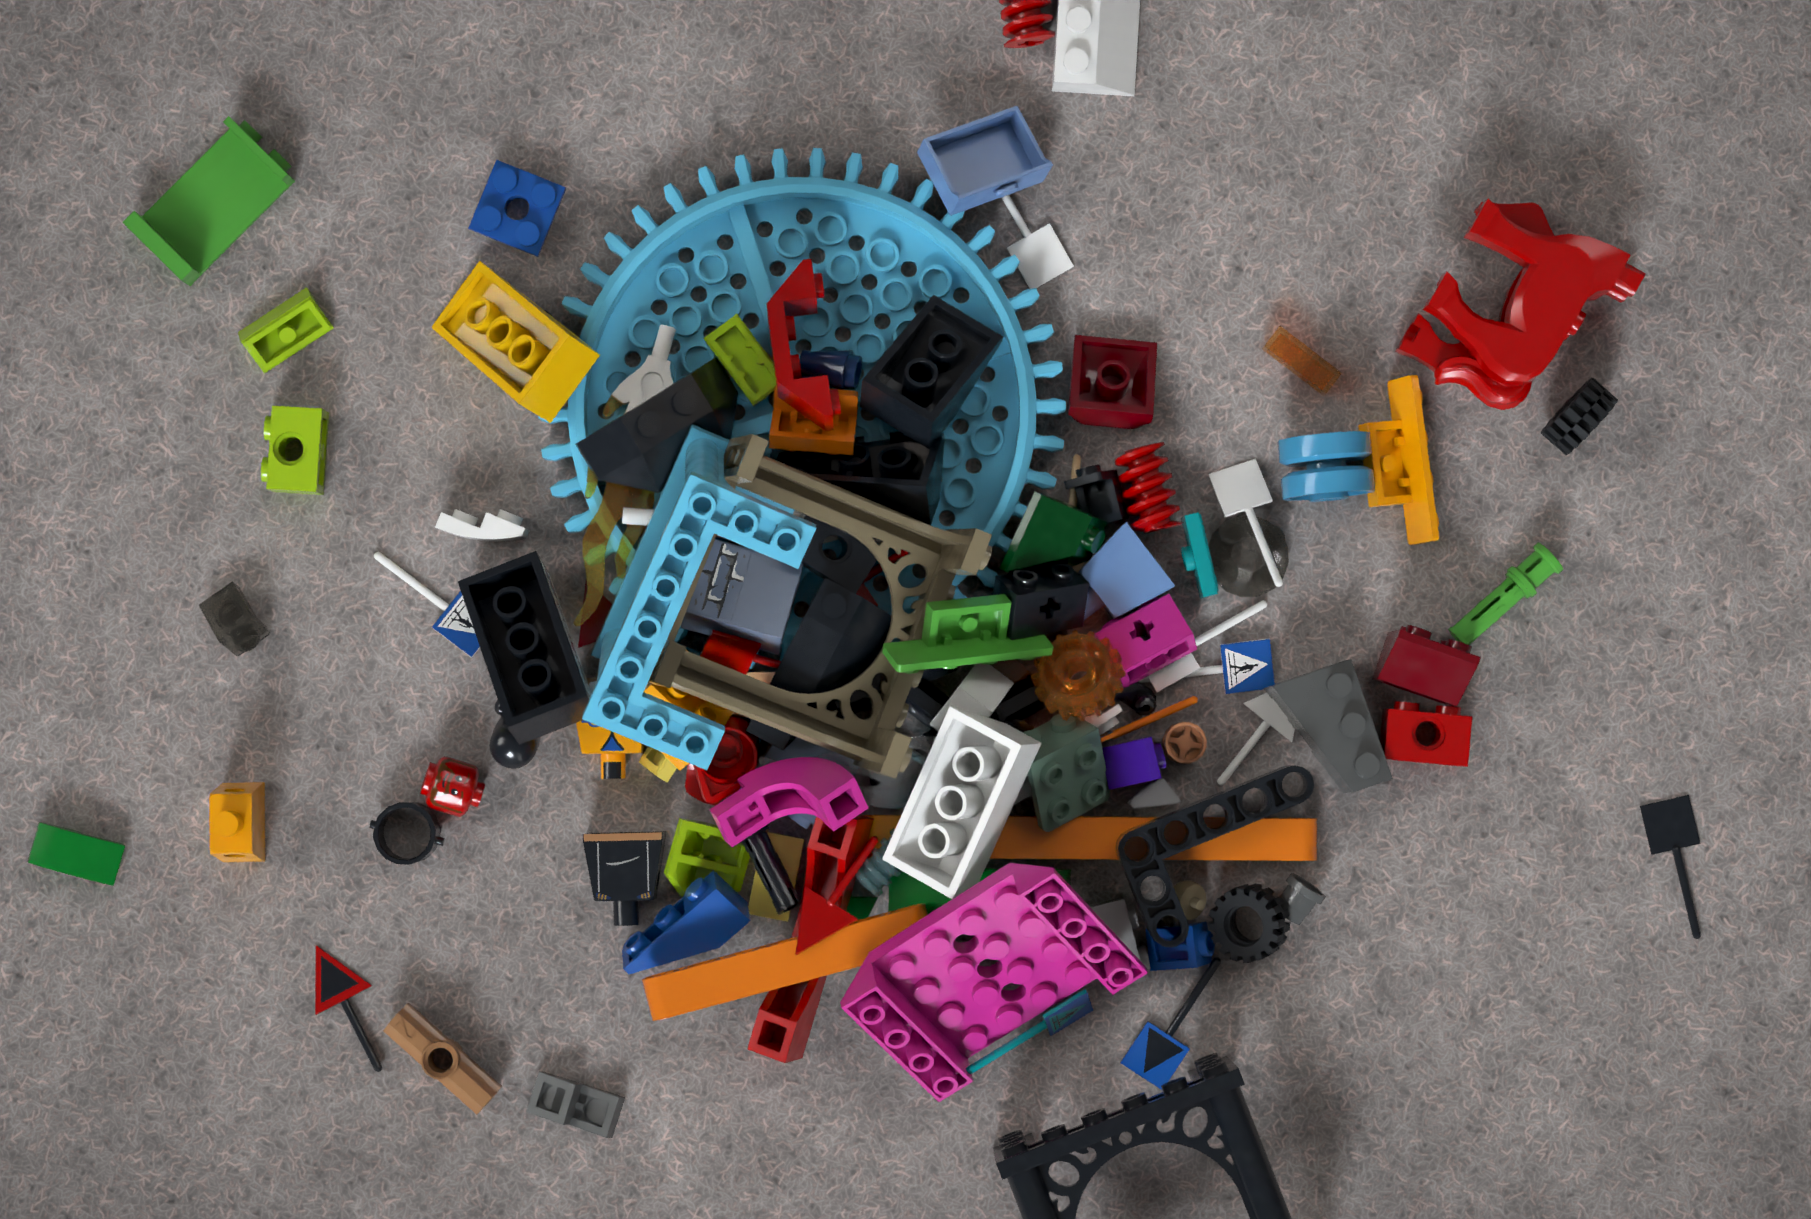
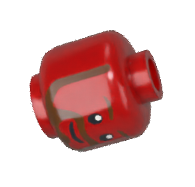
M444 756L436 764L429 763L420 794L426 796V804L431 809L461 817L466 814L470 805L478 808L485 783L478 782L479 770L475 765Z

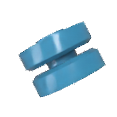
M1370 432L1320 433L1286 438L1277 442L1279 463L1288 467H1306V470L1288 473L1281 479L1283 500L1334 501L1375 491L1372 469L1367 466H1346V463L1364 460L1372 453Z

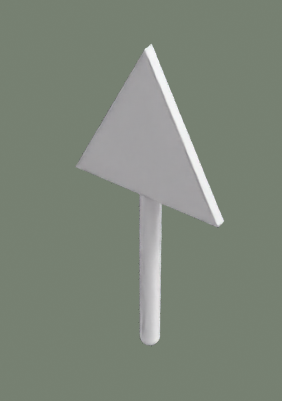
M1268 693L1243 703L1264 721L1218 778V785L1223 786L1270 726L1292 743L1295 729Z

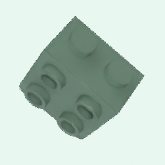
M1067 711L1053 716L1050 721L1033 730L1022 732L1041 742L1027 775L1038 826L1042 830L1050 832L1109 799L1111 792L1108 788L1105 774L1106 765L1099 728L1073 712Z

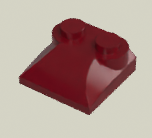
M1075 335L1068 415L1081 424L1091 426L1137 429L1152 423L1154 415L1157 342Z

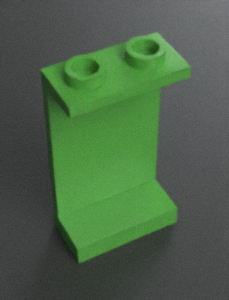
M228 116L223 123L230 129L143 216L133 211L122 222L182 282L189 286L295 182L287 173L292 166L275 149L267 154L257 144L263 137L245 120L238 125Z

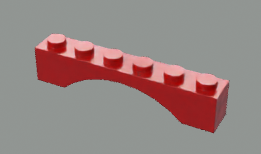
M859 814L837 830L832 831L820 818L816 817L807 846V866L801 899L802 903L800 904L791 938L798 936L805 886L828 900L867 844L874 818ZM858 872L835 904L847 911ZM827 975L769 991L759 1008L747 1049L783 1063L802 1059Z

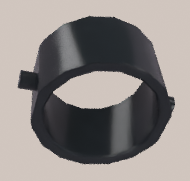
M399 802L388 806L379 814L376 821L371 820L369 828L374 829L373 839L377 850L386 860L395 864L410 865L423 861L436 850L437 845L443 846L445 838L440 837L441 828L436 815L428 807L418 802ZM401 808H412L419 811L427 819L430 827V841L426 849L414 858H402L394 854L388 848L384 838V826L388 818Z

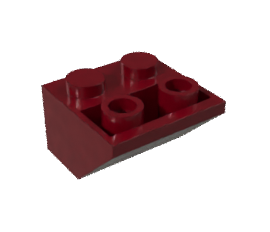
M1407 625V627L1401 626L1399 630L1388 632L1372 680L1447 706H1458L1481 659L1479 656L1470 654L1472 646L1452 639L1447 641L1441 640L1440 643L1430 640L1432 635L1430 631L1412 625Z

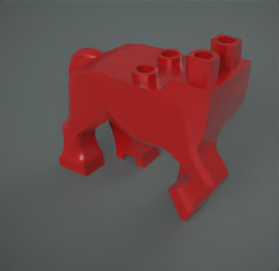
M1488 198L1475 208L1476 219L1471 227L1469 226L1463 238L1486 246L1523 267L1505 295L1499 320L1485 319L1473 312L1463 301L1459 292L1458 282L1446 271L1442 274L1435 292L1428 299L1422 310L1438 318L1450 330L1454 338L1460 342L1452 344L1440 340L1434 333L1430 323L1418 313L1410 323L1395 352L1414 359L1435 373L1436 385L1444 383L1463 385L1487 406L1506 410L1515 408L1525 400L1530 392L1532 381L1552 361L1563 341L1570 334L1573 336L1576 334L1586 317V313L1581 311L1586 301H1594L1606 294L1622 303L1628 296H1634L1646 273L1627 263L1631 256L1630 254L1590 236L1574 234L1555 236L1542 208L1534 202L1498 204L1493 203Z

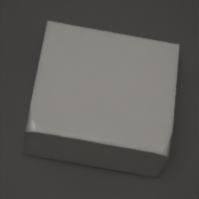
M1164 778L1153 780L1128 799V804L1131 808L1182 803Z

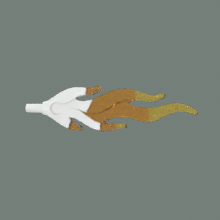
M660 325L652 354L648 355L643 365L626 378L611 394L602 413L604 418L608 419L622 405L628 404L626 413L673 384L670 372L671 361L667 359L676 332L675 328ZM587 466L586 499L592 497L598 481L589 466ZM606 482L601 505L588 525L582 540V556L588 592L584 605L573 622L575 627L580 626L597 609L602 598L606 546L611 532L623 515V507L652 509L654 492ZM627 524L614 558L616 576L619 579L625 577L626 559L646 526Z

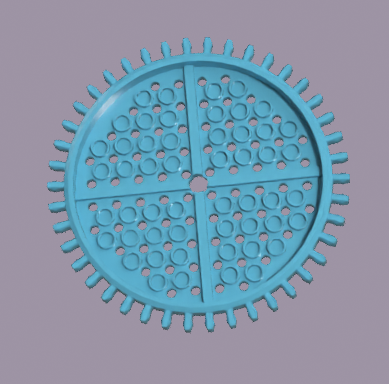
M783 148L774 149L771 161L775 174L774 179L756 182L752 180L751 165L744 154L736 156L734 169L739 178L740 185L721 192L717 188L715 175L707 166L698 169L699 183L706 192V198L691 206H687L680 190L671 183L664 186L666 201L676 214L660 226L654 222L650 213L641 206L637 205L632 209L637 225L645 230L648 235L632 249L620 236L608 232L604 239L610 251L620 256L623 261L611 276L602 272L598 266L584 262L580 270L589 282L602 287V291L593 306L585 304L578 298L565 296L561 303L571 315L586 319L580 339L600 354V356L569 397L568 407L561 408L551 423L538 416V419L549 424L568 423L570 442L551 444L541 449L542 458L545 460L559 461L572 457L577 473L576 477L558 481L551 486L552 496L555 498H566L582 491L589 507L586 512L572 516L564 524L569 533L582 532L588 526L597 523L606 538L602 544L590 549L584 560L592 567L603 563L611 554L617 553L628 566L621 575L614 578L608 590L614 596L617 595L642 538L637 533L639 525L622 524L623 507L655 509L662 491L656 493L640 489L637 497H626L624 493L626 486L596 479L575 444L625 413L628 404L621 405L611 397V394L626 378L643 365L648 355L652 354L660 325L675 328L676 332L673 340H677L680 343V350L676 354H669L667 359L671 361L670 372L673 383L717 357L703 339L705 338L704 332L709 327L718 328L736 314L739 315L742 321L749 314H755L759 317L757 327L748 329L765 352L772 357L773 361L766 303L802 260L810 259V253L815 249L822 250L825 253V259L819 264L812 262L814 274L822 273L824 291L829 288L835 289L838 292V298L833 303L825 302L823 298L817 299L818 314L794 317L796 341H789L791 355L799 354L796 351V345L802 340L810 342L812 346L811 352L852 350L853 355L862 357L864 378L917 315L914 312V306L918 302L927 303L933 295L1003 336L1000 346L986 366L993 369L995 378L990 382H984L979 377L956 416L943 431L945 443L940 500L931 526L942 530L977 528L992 535L989 546H996L1007 553L1013 539L1005 536L1002 531L1011 516H1016L1021 520L1028 506L1018 501L1024 484H1032L1040 489H1054L1057 479L1049 473L1038 472L1029 468L1033 450L1038 449L1054 453L1062 451L1064 447V440L1054 435L1042 436L1035 433L1036 415L1048 414L1055 416L1066 411V401L1057 398L1036 399L1034 380L1053 378L1061 374L1063 371L1062 362L1050 360L1041 364H1032L1027 346L1046 341L1053 336L1054 330L1052 324H1039L1032 329L1022 330L1015 313L1021 309L1031 307L1039 299L1040 295L1036 288L1023 290L1017 296L1009 299L1005 295L999 281L1012 275L1019 266L1020 261L1016 255L1004 258L992 269H988L977 255L982 249L990 245L995 235V230L988 225L980 229L970 242L965 243L952 231L954 226L963 219L965 211L952 216L947 211L940 221L923 211L927 202L932 198L934 187L933 182L927 178L917 187L915 196L910 203L891 195L898 182V165L890 163L884 170L878 189L858 184L863 170L861 154L852 152L848 159L844 180L823 178L826 160L822 148H813L809 158V177H788V159ZM807 210L812 214V220L808 224H800L796 219L797 214L800 211ZM763 223H768L773 227V232L768 237H761L757 233L758 227ZM730 236L733 239V246L729 250L719 248L718 241L721 237ZM856 236L861 237L865 242L864 247L859 251H854L849 247L850 239ZM683 249H691L694 252V258L691 262L683 263L679 260V253ZM775 262H781L786 266V271L782 276L777 277L771 274L770 267ZM905 263H913L917 268V272L912 277H905L901 272V267ZM736 275H742L746 278L747 282L744 288L734 289L731 286V279ZM869 275L874 276L878 281L877 286L872 290L863 288L861 284L863 278ZM694 289H705L707 291L706 299L702 302H695L691 297ZM958 289L966 290L969 294L968 301L962 304L957 303L953 298L954 292ZM659 300L666 302L668 307L667 311L662 315H656L652 311L653 304ZM879 315L888 316L891 321L889 327L886 329L877 328L874 324L875 318ZM844 327L850 330L851 337L848 341L840 342L836 339L835 333L839 328ZM635 352L641 356L638 366L629 367L626 365L625 359L629 353ZM731 377L730 380L738 391L737 405L743 406L746 412L742 419L734 420L731 439L754 434L769 441L773 406L769 403L770 396L754 407ZM862 379L859 381L856 389L847 388V390L858 392L855 437L864 436L865 442L890 439L889 432L898 431L897 429L877 417L867 421L861 416V410L863 409L860 407ZM605 404L613 406L614 414L610 419H602L599 416L601 406ZM999 406L1004 407L1008 412L1006 420L1000 422L996 421L992 416L993 409ZM958 419L965 420L968 423V431L964 434H957L953 430L952 425ZM768 442L764 455L770 457L772 448H769ZM969 459L980 461L982 468L978 473L971 474L966 470L965 465ZM943 511H951L954 514L955 522L952 525L944 526L940 523L939 515ZM719 537L715 538L716 540L729 543V540H725ZM839 539L824 543L822 549L823 551L827 549L833 550L838 558L842 551V545ZM892 548L888 550V557L896 553ZM915 564L906 566L899 573L898 581L901 586L905 588L916 587L925 579H919L913 575L912 569ZM804 566L782 641V653L779 661H782L804 618L795 615L794 606L798 602H806L810 607L824 581ZM987 566L984 570H978L976 576L979 577L985 586L994 589L995 576H998L997 573ZM882 571L864 584L878 604L877 607L891 615L892 603L889 586L882 592L875 590L873 587V580L876 577H886L884 571ZM955 575L952 585L956 587L953 599L967 598L958 589V585L968 575ZM907 596L902 606L904 612L908 614L913 612L914 609H911L910 606L914 601L918 600L919 596ZM680 626L674 641L680 643L688 635L689 630ZM894 638V639L892 640V642H899V641H900V639H898V638ZM752 662L749 669H753L756 663Z

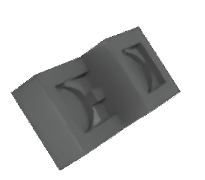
M539 1071L526 1112L562 1125H571L605 1138H613L625 1097Z

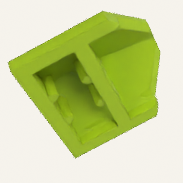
M679 818L664 874L679 896H684L686 889L693 881L698 878L704 879L713 870L736 892H740L750 855L747 853L744 845H739L738 843L731 847L724 840L717 825Z

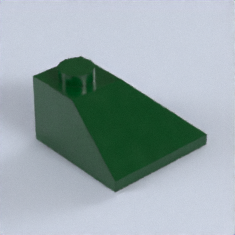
M1034 491L999 569L1013 573L1018 569L1035 570L1046 568L1054 563H1064L1073 567L1086 562L1102 546L1105 538L1104 528L1107 522L1067 502Z

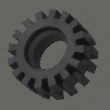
M1592 377L1556 412L1555 416L1542 429L1541 434L1564 455L1570 454L1609 414L1608 412L1613 409L1618 399Z

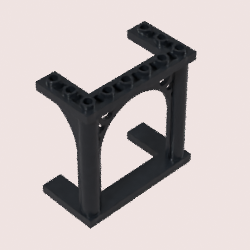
M1217 1053L1194 1061L1196 1068L1187 1071L1191 1079L1190 1082H1187L1185 1077L1171 1080L1161 1085L1162 1093L1149 1098L1146 1097L1145 1092L1133 1095L1121 1101L1123 1106L1121 1109L1108 1114L1105 1108L1095 1110L1081 1117L1083 1124L1070 1129H1066L1065 1124L1049 1128L1041 1133L1042 1140L1035 1142L1032 1133L1023 1135L1022 1130H1017L998 1138L999 1146L993 1147L996 1165L1002 1180L1007 1178L1023 1219H1076L1081 1196L1087 1184L1101 1166L1129 1148L1159 1142L1175 1143L1196 1149L1217 1162L1235 1183L1250 1219H1292L1240 1086L1245 1085L1240 1070L1227 1056L1221 1058L1218 1057ZM1202 1107L1207 1114L1206 1126L1199 1135L1189 1137L1183 1131L1184 1117L1192 1108ZM1176 1112L1173 1129L1167 1132L1159 1131L1157 1129L1159 1119H1161L1162 1123H1165L1170 1119L1171 1114ZM1144 1124L1142 1132L1139 1133L1136 1127ZM1217 1126H1219L1222 1134L1217 1135V1137L1223 1142V1147L1212 1148L1207 1141L1214 1135ZM1129 1132L1132 1136L1131 1141L1126 1144L1120 1142L1119 1137L1121 1133ZM1111 1137L1112 1145H1110V1144H1108V1143H1106V1142H1104V1141H1102V1140H1105V1139ZM1088 1147L1096 1151L1095 1159L1088 1163H1082L1077 1156L1072 1154L1074 1151L1086 1154L1089 1152L1087 1150ZM1229 1154L1231 1155V1158H1232V1160H1233V1164H1231V1163L1226 1159V1157H1227ZM1058 1161L1070 1163L1078 1170L1079 1180L1073 1185L1065 1186L1058 1184L1049 1175L1051 1164ZM1049 1192L1059 1196H1068L1070 1200L1068 1206L1059 1211L1057 1207L1058 1199L1056 1198L1052 1201Z

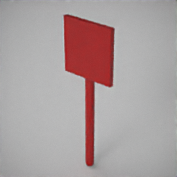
M712 630L699 655L745 675L752 662L777 669L781 663L779 660L758 655L761 643Z

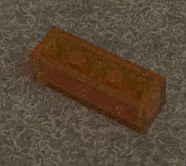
M1281 326L1277 328L1262 348V350L1322 396L1329 391L1342 374Z

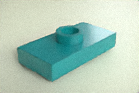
M1199 512L1184 515L1181 521L1184 522L1182 525L1187 546L1181 547V554L1186 572L1193 570L1200 599L1215 596L1218 594L1219 589L1202 516Z

